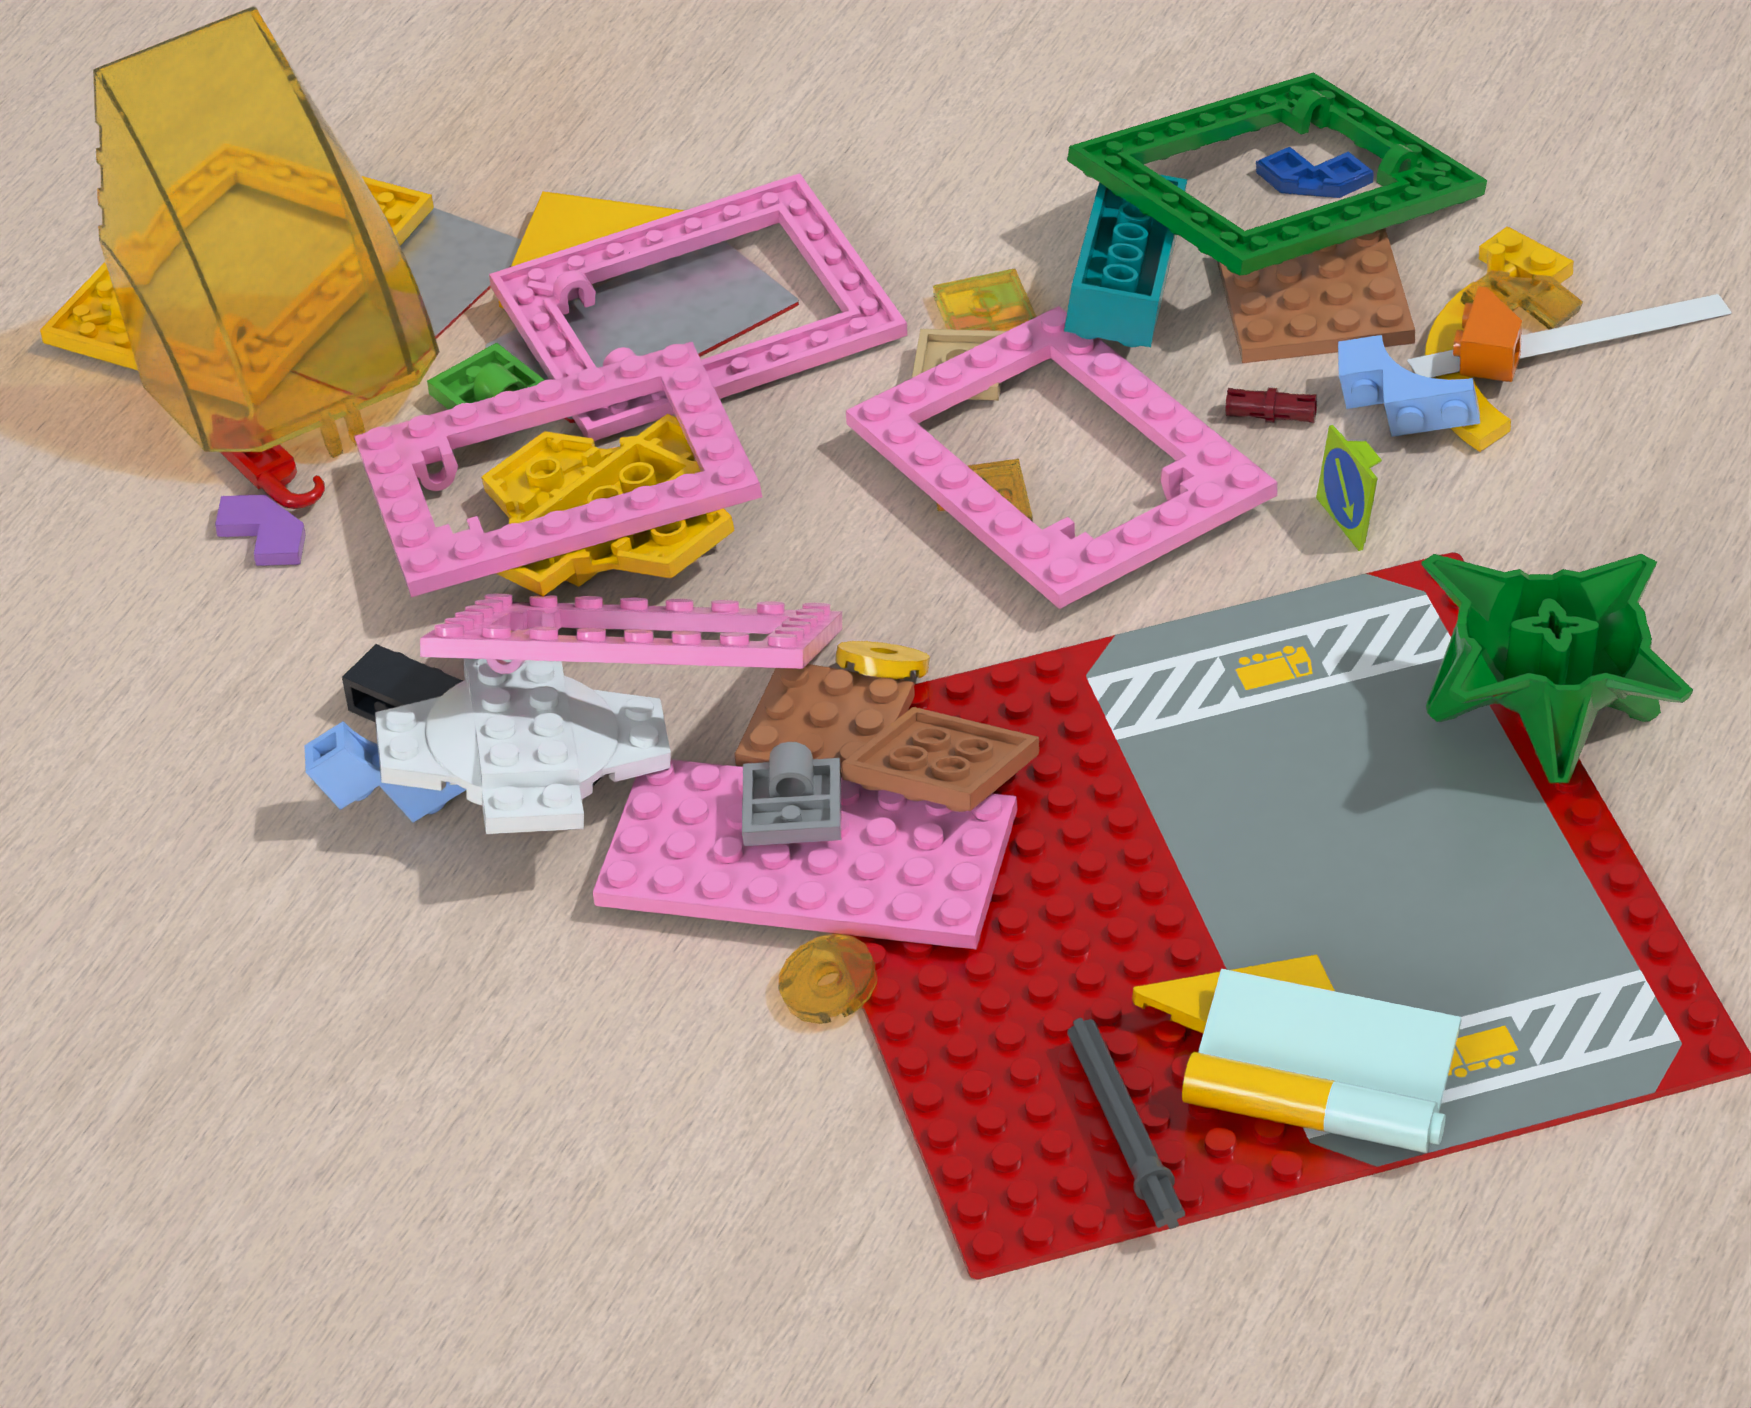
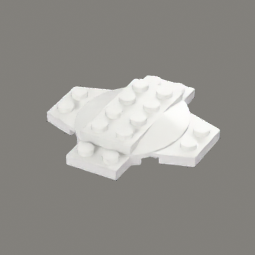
M464 658L465 680L449 689L441 697L375 712L381 783L439 791L446 787V782H450V785L457 784L466 789L467 800L482 806L486 834L584 829L582 799L593 793V783L600 777L609 774V779L617 782L670 768L671 752L660 698L593 690L581 682L564 676L562 661L525 660L524 664L510 674H500L489 667L486 659Z

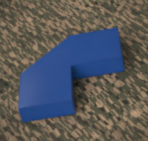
M1291 147L1256 161V173L1277 191L1285 194L1341 198L1373 183L1374 171L1349 151L1316 166L1312 165Z

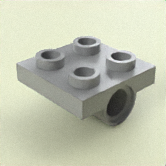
M785 742L772 749L769 762L743 764L742 837L744 846L841 840L840 758L813 759L810 749L798 742Z

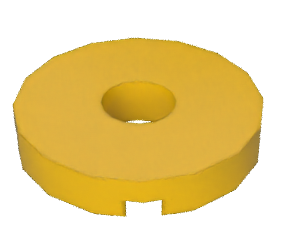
M847 641L837 645L835 662L844 669L847 668L848 662L855 663L854 670L859 671V674L904 679V677H910L911 670H915L916 677L922 678L928 673L930 656L920 650L902 645L872 641Z

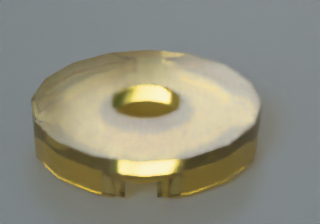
M831 934L816 937L801 945L786 959L779 973L778 990L790 1013L800 1020L816 1024L832 1022L830 1017H835L842 1013L845 1018L855 1013L870 998L877 984L875 962L867 946L853 936ZM838 974L833 982L827 985H818L819 981L826 975Z

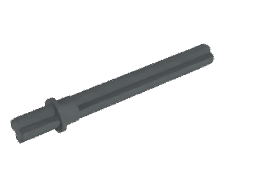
M1078 1018L1073 1021L1074 1026L1068 1029V1037L1135 1179L1133 1185L1135 1194L1138 1198L1145 1200L1158 1228L1166 1224L1169 1229L1179 1226L1177 1219L1185 1216V1211L1173 1188L1175 1183L1174 1175L1170 1169L1163 1167L1096 1023L1092 1019L1083 1021L1082 1018Z

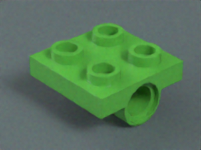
M495 343L427 380L429 395L449 410L462 403H474L495 397L501 392L517 391L535 386L544 381V379L501 345Z

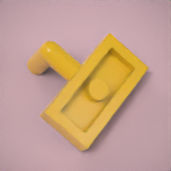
M1508 226L1479 246V260L1487 264V286L1492 291H1499L1516 279L1546 295L1573 275V260Z

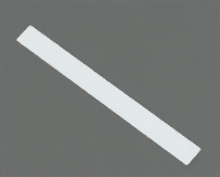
M1716 294L1521 335L1520 359L1729 315L1732 312L1722 298ZM1453 350L1407 360L1415 374L1431 378L1460 372V357L1453 356Z

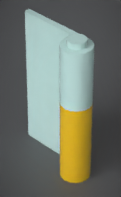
M1221 969L1199 1052H1193L1187 1064L1182 1100L1184 1103L1427 1153L1431 1143L1440 1145L1446 1115L1439 1113L1462 1020L1459 1016Z

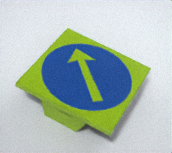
M1330 425L1316 498L1358 551L1363 550L1364 543H1366L1378 480L1370 468L1382 460L1366 441H1347L1334 425Z

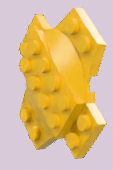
M667 413L639 435L620 437V447L610 449L595 447L594 439L544 431L485 473L481 478L485 492L509 517V524L543 517L553 511H564L589 504L595 499L610 498L628 493L641 486H652L670 481L683 474H695L701 472L677 418ZM723 508L495 574L543 597L565 580L580 587L598 572L611 569L672 579L734 532L732 516Z

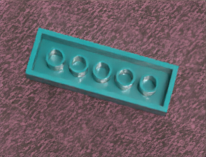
M1161 175L1183 191H1186L1187 179ZM1101 183L1098 185L1071 285L1064 332L1075 333L1084 339L1102 338L1118 341L1127 347L1145 346L1151 348L1177 235L1171 233L1166 226L1151 216L1143 214L1139 208L1124 198L1114 195L1110 189Z

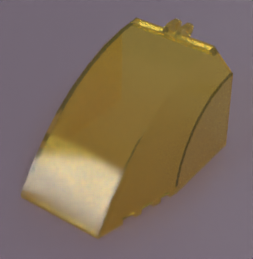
M252 6L93 69L95 123L99 126L100 148H96V163L100 165L101 188H97L98 206L102 209V225H98L99 242L143 388L205 452H263L316 428H320L324 444L331 457L334 458L343 454L342 443L335 420L342 417L345 419L350 439L357 446L354 436L366 433L359 410L419 385L440 351L420 290L390 224L258 9Z

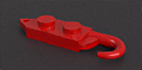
M219 412L215 413V431L211 432L213 446L258 490L262 488L276 503L290 509L308 507L322 497L325 491V483L318 475L313 477L314 488L307 493H292L285 487L295 478L297 473L294 457L252 417L246 415L240 418Z

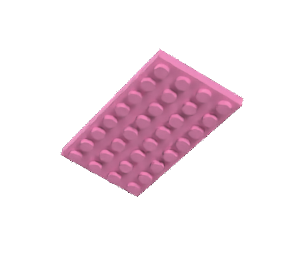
M671 759L669 769L635 778L593 890L594 904L600 907L976 949L1017 813L1016 796L991 794L973 810L956 812L949 810L946 805L926 800L912 801L906 799L902 794L886 790H868L863 788L861 784L842 780L841 778V840L744 846L742 837L743 767Z

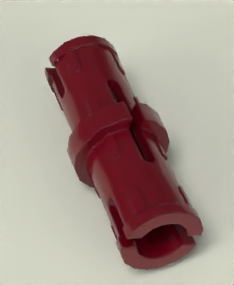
M1269 387L1267 391L1228 388L1225 412L1226 416L1262 418L1265 419L1266 423H1275V420L1315 423L1317 394H1290L1278 392V388Z

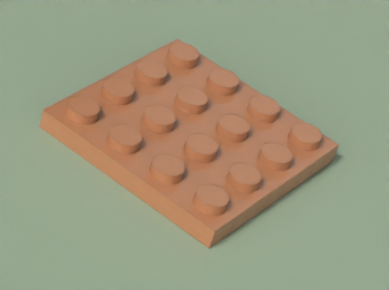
M1385 228L1377 230L1372 234H1365L1347 240L1342 244H1335L1314 251L1311 254H1305L1284 261L1281 264L1254 271L1248 275L1239 276L1234 274L1217 261L1242 363L1338 352L1339 341L1382 335L1384 347L1415 343L1414 323Z

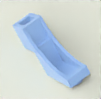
M1382 335L1338 342L1339 379L1346 409L1384 403L1391 437L1480 424V410L1473 378L1455 380L1436 379L1410 372L1397 364L1389 356L1384 347Z
M344 721L304 745L306 773L340 810L354 801H361L367 798L376 787L380 786L414 823L427 814L438 812L449 800L466 790L457 784L450 785V782H446V787L442 791L381 783L377 744L360 736Z

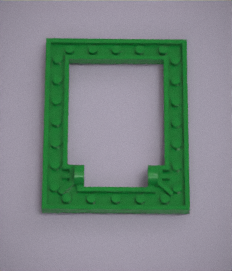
M1314 72L1070 145L1067 161L1083 171L1087 177L1095 179L1110 189L1114 195L1124 198L1139 208L1143 214L1151 216L1166 226L1171 233L1181 236L1196 246L1201 253L1211 256L1226 266L1230 272L1239 276L1248 275L1254 271L1278 265L1284 261L1305 254H1311L1314 251L1335 244H1342L1347 240L1365 234H1372L1377 230L1395 224H1402L1407 220L1432 214L1456 204H1462L1465 201L1483 196L1487 185V180ZM1280 122L1301 135L1309 132L1310 122L1320 129L1328 127L1351 139L1356 146L1367 149L1382 159L1378 167L1376 181L1381 187L1246 231L1144 165L1157 160H1165L1170 156L1189 150H1198L1202 146L1218 141H1227L1231 137L1244 133L1259 131L1261 128Z

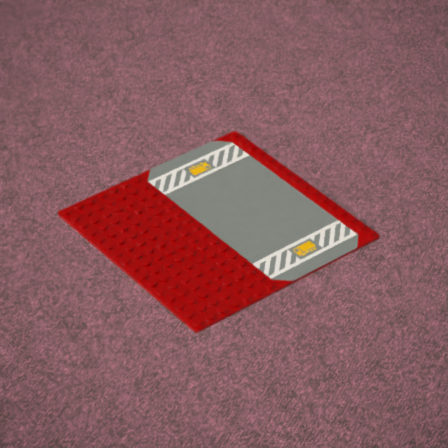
M1455 552L1441 554L1444 557L1464 561L1462 556ZM1425 559L914 684L915 696L909 709L916 707L1039 737V755L992 793L1016 796L1017 813L976 949L832 933L971 1278L980 1280L1169 1229L1167 1224L1160 1228L1156 1226L1145 1200L1138 1198L1133 1189L1135 1179L1068 1037V1029L1074 1026L1073 1021L1078 1018H1082L1083 1021L1092 1019L1096 1023L1163 1167L1170 1169L1174 1175L1175 1183L1173 1188L1185 1211V1216L1177 1219L1179 1226L1751 1073V1052L1580 759L1577 761L1569 783H1549L1519 713L1509 710L1501 704L1480 707L1444 722H1436L1427 713L1426 703L1456 626L1459 607L1421 565V562ZM1317 954L1335 992L1461 1017L1462 1022L1439 1113L1446 1115L1440 1145L1431 1143L1429 1151L1423 1153L1184 1103L1182 1100V1090L1187 1064L1191 1054L1199 1052L1203 1033L1172 1021L1171 1014L1152 1006L1141 1008L1134 1005L1132 1000L1133 987L1220 972L1221 969L1232 970Z

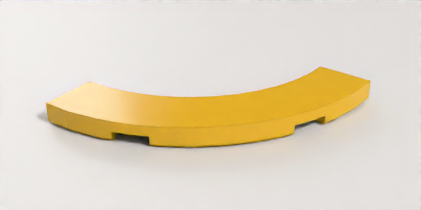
M1474 281L1471 282L1445 305L1429 331L1425 356L1453 350L1457 330L1464 331L1462 319L1465 304L1473 303L1478 286H1480ZM1497 296L1505 304V300ZM1460 372L1431 378L1455 380L1473 377L1460 375ZM1473 379L1480 410V424L1450 429L1467 444L1481 452L1511 431V419L1498 411L1484 397Z

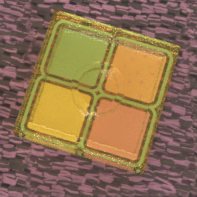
M1016 269L933 285V297L947 329L1009 331L1037 317Z

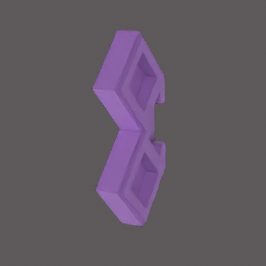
M266 495L221 496L215 524L218 537L257 536L254 549L256 566L301 564L306 536L302 521Z

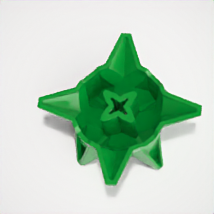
M1433 554L1421 562L1425 570L1459 607L1456 626L1426 703L1427 713L1436 722L1455 719L1474 709L1491 704H1501L1507 709L1519 713L1549 783H1569L1599 710L1607 706L1627 713L1630 718L1648 722L1661 713L1659 700L1683 703L1693 693V689L1651 649V633L1645 611L1639 605V602L1654 572L1657 561L1643 554L1634 555L1581 572L1562 569L1552 575H1528L1521 569L1502 572Z

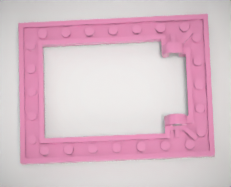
M800 173L489 274L492 290L548 379L556 380L578 374L587 368L596 367L563 316L569 313L568 301L579 298L585 308L595 305L596 291L591 284L602 282L606 279L753 231H758L777 223L782 225L842 313L702 359L701 361L719 399L907 336V322ZM618 348L606 356L603 366L637 355L629 348ZM663 390L572 417L583 435L596 441L656 421L667 413L673 415L674 411Z
M1060 306L846 410V423L850 428L1059 609L1277 496L1276 480L1101 339H1084L1075 333L1064 332L1067 312ZM1051 358L1176 460L1161 470V484L1167 501L1095 539L1086 532L1075 537V522L1069 517L1042 530L918 423L989 389L990 386L997 382L1001 383Z
M693 342L673 344L660 351L642 356H630L617 363L599 368H587L578 374L556 380H544L535 386L517 391L501 392L492 398L474 403H462L449 410L431 415H419L410 421L388 427H376L367 433L354 436L360 458L411 597L762 498L760 482ZM663 390L701 472L683 474L676 479L656 485L641 486L631 492L610 498L595 499L589 504L568 510L553 511L543 517L522 523L507 524L501 529L484 533L478 516L467 519L468 530L454 534L449 524L435 527L417 479L420 478L422 485L428 490L440 491L446 489L454 481L458 469L453 449ZM442 461L443 468L440 472L436 474L428 473L426 465Z
M486 594L484 600H476L475 605L466 606L465 611L455 613L454 618L445 619L444 624L435 625L434 630L421 637L420 657L486 659L489 667L500 674H510L524 664L525 660L803 669L842 630V611H830V604L804 603L803 609L785 610V603L765 601L758 602L757 609L739 608V602L733 600L711 601L710 608L693 607V600L668 599L666 600V606H648V599L631 597L621 598L620 605L603 604V598L597 596L575 597V604L557 603V596L545 595L544 597L533 595L530 596V602H512V595ZM561 628H582L577 629V636L558 635V631ZM605 629H623L626 631H624V637H606ZM651 630L675 632H672V639L653 638V631ZM701 632H725L720 634V640L701 639ZM747 633L770 635L763 641H749V634Z

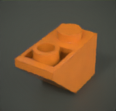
M1478 286L1473 303L1465 304L1462 319L1464 331L1457 330L1453 356L1460 357V375L1512 382L1521 356L1522 320L1487 287Z

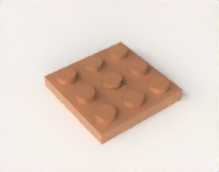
M807 664L803 669L775 668L734 754L736 766L743 767V764L769 762L770 752L775 746L785 742H798L810 749L813 759L840 758L842 778V762L909 710L915 696L914 682L859 674V672Z
M912 707L842 762V780L861 784L863 788L868 790H886L902 794L906 799L912 801L926 800L946 805L949 810L956 812L971 811L1039 755V737Z

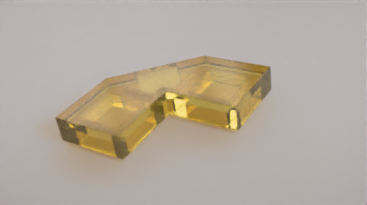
M1492 270L1463 292L1460 300L1464 305L1466 303H1473L1478 286L1487 287L1512 311L1521 307L1547 329L1562 326L1580 311L1583 304L1582 300L1551 276L1533 274L1532 279L1510 277L1509 272Z

